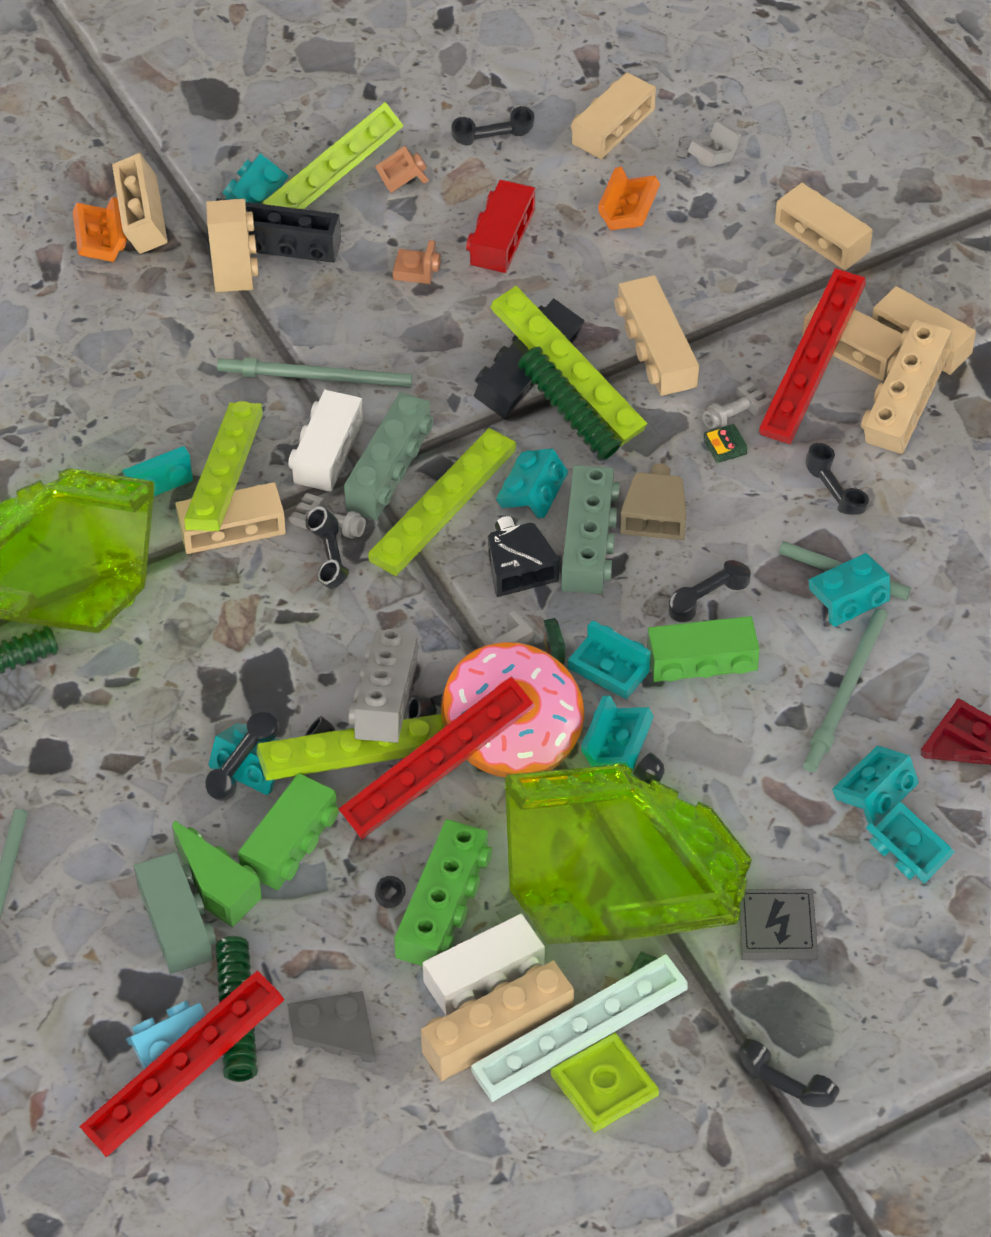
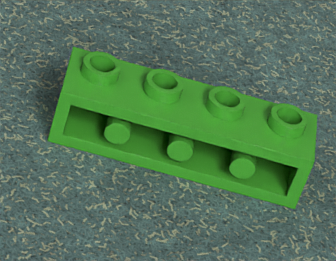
M448 819L445 820L394 937L395 958L423 966L424 961L454 947L455 937L453 934L456 927L462 928L468 910V907L465 905L468 898L476 896L480 883V877L478 876L481 867L487 868L491 859L492 847L488 846V831Z

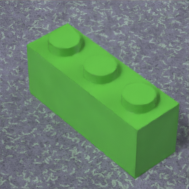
M752 616L648 627L647 649L651 652L650 667L653 682H672L685 678H708L721 674H744L749 671H758L760 648Z
M298 773L238 851L240 865L251 867L258 874L261 883L278 891L286 880L290 881L295 876L299 862L305 854H310L315 849L319 835L325 827H331L335 822L339 812L336 802V791Z

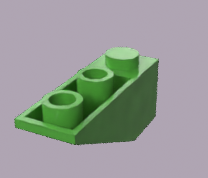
M174 821L172 828L175 845L183 863L189 865L194 887L197 893L200 894L204 908L233 928L262 898L258 874L247 865L241 866L235 862L222 847H214L206 842L194 828H186L179 822Z

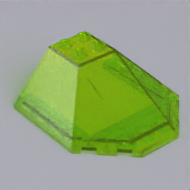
M67 468L59 472V478L44 485L39 480L18 489L16 492L17 497L6 499L3 502L0 500V619L99 633L107 629L112 624L113 619L123 609L132 605L136 596L145 589L155 484L150 480Z
M623 764L509 774L505 778L510 892L547 944L624 941L734 925L740 918L741 910L739 907L744 898L747 884L746 874L750 868L752 858L712 807L699 801L696 806L677 798L679 791L654 779L648 784L632 776L633 769Z

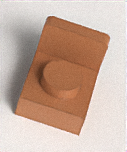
M406 146L375 166L385 186L391 193L416 176H418L423 184L429 181L424 172L428 168L419 153L412 155Z
M429 240L426 252L399 249L393 268V280L431 284L433 272H439L441 253H436V241Z

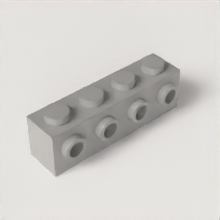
M396 629L376 630L373 643L366 644L365 662H362L360 667V682H356L354 702H351L349 709V724H355V739L398 743L417 666L418 633L400 632Z

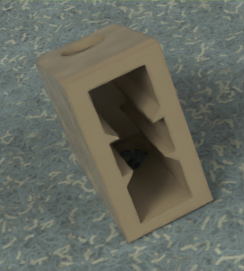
M661 463L654 464L651 467L650 473L639 472L634 475L621 510L620 534L674 540L685 539L686 506L683 479L680 476H671L669 466Z

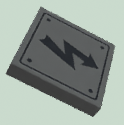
M813 889L738 890L742 960H817L818 945Z

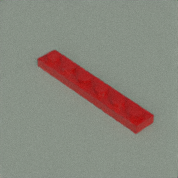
M834 269L759 427L760 435L791 445L866 285L865 277Z
M512 676L338 808L340 813L361 840L532 710L535 707L533 701Z
M257 970L79 1126L81 1130L107 1158L284 1001L281 993Z

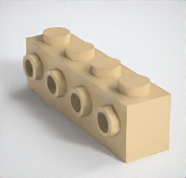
M653 275L619 283L618 297L614 299L617 315L619 317L623 316L625 320V330L628 338L634 339L636 343L635 348L639 361H644L646 364V373L650 384H655L660 396L698 387L699 364L656 276Z
M914 319L910 330H904L899 343V348L901 349L897 357H891L887 367L888 376L884 383H879L874 395L875 403L872 410H866L861 422L866 443L902 455L953 348L952 330Z
M554 960L543 966L537 965L511 983L504 982L495 987L486 996L478 1000H469L462 1004L457 1011L445 1017H436L429 1021L421 1029L422 1053L439 1079L443 1081L571 1009L574 1004V988Z

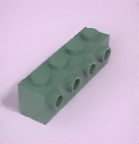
M399 392L344 484L347 512L355 511L360 513L362 517L377 521L384 507L390 502L398 483L403 480L411 461L417 456L425 437L431 432L434 417L430 414V401Z
M573 466L562 565V591L603 594L604 580L611 581L612 560H606L607 554L614 553L615 534L609 533V528H616L617 508L612 507V502L619 501L620 482H613L614 468Z

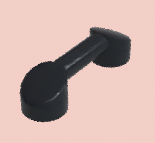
M519 106L512 110L510 121L476 127L474 121L468 117H459L452 122L451 135L458 143L465 146L473 144L476 139L511 133L514 136H522L532 129L535 116L530 108Z
M823 443L812 444L806 456V466L813 476L821 479L839 504L838 511L848 515L864 513L869 503L867 494L856 488L845 490L830 470L835 457L834 450Z
M321 506L315 507L308 513L305 525L309 531L323 539L327 561L318 570L317 578L325 587L334 589L340 586L349 575V569L342 565L336 540L339 524L334 514Z
M728 560L724 563V569L692 588H679L672 594L669 600L668 611L670 617L678 622L692 620L696 615L697 600L724 584L732 590L746 588L750 583V569L742 562Z
M258 712L252 715L247 721L246 727L248 732L221 769H214L209 772L205 780V787L211 797L218 801L230 799L235 794L237 788L233 775L258 741L270 742L277 737L280 725L272 714Z
M745 1039L738 1049L739 1059L750 1076L756 1079L758 1077L796 1097L804 1105L815 1108L826 1107L833 1104L840 1093L839 1087L826 1076L813 1075L806 1086L766 1065L771 1057V1053L766 1046L757 1040Z

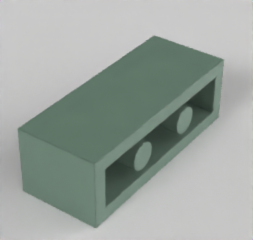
M177 852L135 864L134 871L137 886L169 973L173 974L213 961L211 946L217 942L211 923L204 924L201 915L205 914V909L200 894H192L190 886L194 885L189 865H181Z

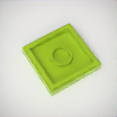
M616 1032L551 1068L552 1078L593 1133L659 1096L657 1085Z

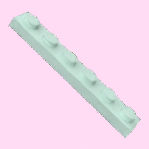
M665 954L471 1065V1072L491 1102L686 991L688 982L668 955Z

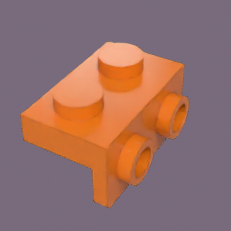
M621 166L614 168L598 205L599 214L605 220L609 230L643 226L660 186L656 175L628 179Z
M111 197L107 208L76 202L73 209V219L78 255L114 262L119 251L124 250L127 237L122 229L118 198Z

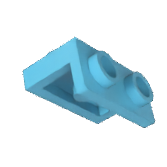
M186 1000L166 1010L168 1018L155 1023L152 1017L132 1027L134 1035L126 1038L129 1046H133L143 1069L150 1065L206 1015L200 1003L189 1006Z

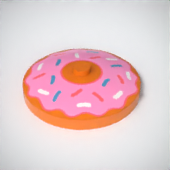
M501 642L483 646L464 657L455 666L447 680L441 701V715L444 727L512 676L533 701L535 707L470 756L467 761L489 774L512 779L535 777L554 769L569 756L583 728L584 704L575 679L561 662L536 647L513 642Z

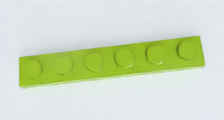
M384 102L261 204L305 209L404 125L387 103Z
M514 286L493 300L490 309L529 350L534 347L542 348V354H547L549 362L555 363V370L560 369L562 371V377L569 379L568 385L575 386V393L580 392L582 395L581 400H587L589 403L588 408L593 407L595 410L594 415H600L602 418L601 423H607V430H613L615 433L614 438H620L622 441L621 446L645 430L648 423L517 286Z
M246 401L229 403L185 515L186 530L220 531L263 416L262 403H249Z
M488 428L368 552L369 562L397 576L516 451V442Z
M437 714L403 720L398 743L355 739V728L258 743L256 753L265 779L268 781L296 776L298 773L304 775L405 758L442 730L444 725L442 715Z

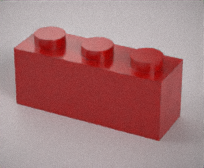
M499 180L495 190L490 191L488 194L485 211H481L478 215L475 233H470L468 236L466 251L470 252V265L502 273L507 272L535 211V187Z

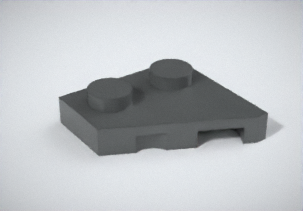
M363 991L288 1003L295 1045L308 1048L318 1047L325 1050V1052L341 1055L343 1051L363 1056L364 1062H375V1052Z

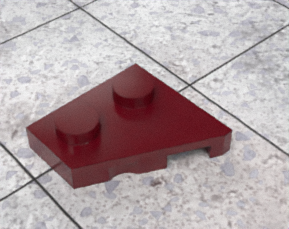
M958 698L921 748V756L927 759L991 765V716Z

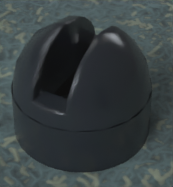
M418 695L411 697L407 706L408 719L437 714V708L430 698Z
M320 716L311 724L305 736L335 731V728L328 720Z
M650 752L637 765L633 775L646 784H656L663 777L665 771L664 764L657 756Z
M395 876L381 878L375 888L376 901L386 909L395 908L403 901L406 892L405 885ZM394 888L397 892L390 899H386L385 896Z

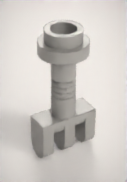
M749 382L737 388L736 401L723 407L716 403L709 405L702 414L703 422L707 428L719 430L726 427L728 418L747 409L755 417L767 412L772 399L770 397L765 398L766 394L761 389L757 390L758 387L755 383Z
M309 493L303 496L301 499L302 503H298L295 512H292L288 517L292 525L307 529L305 525L306 517L313 508L319 506L326 508L324 498ZM350 511L345 516L331 512L336 517L343 536L352 539L363 534L366 521L365 518L361 517L360 513Z

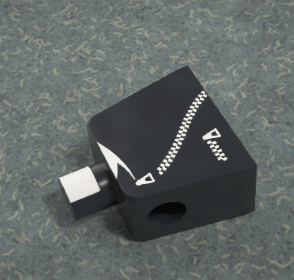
M510 516L502 517L496 521V531L488 535V556L497 597L559 582V558L536 524L530 522L516 526L514 519Z

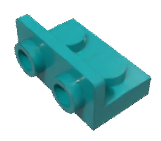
M877 745L832 790L837 801L863 809L868 824L871 822L876 826L918 785L919 780L910 755Z

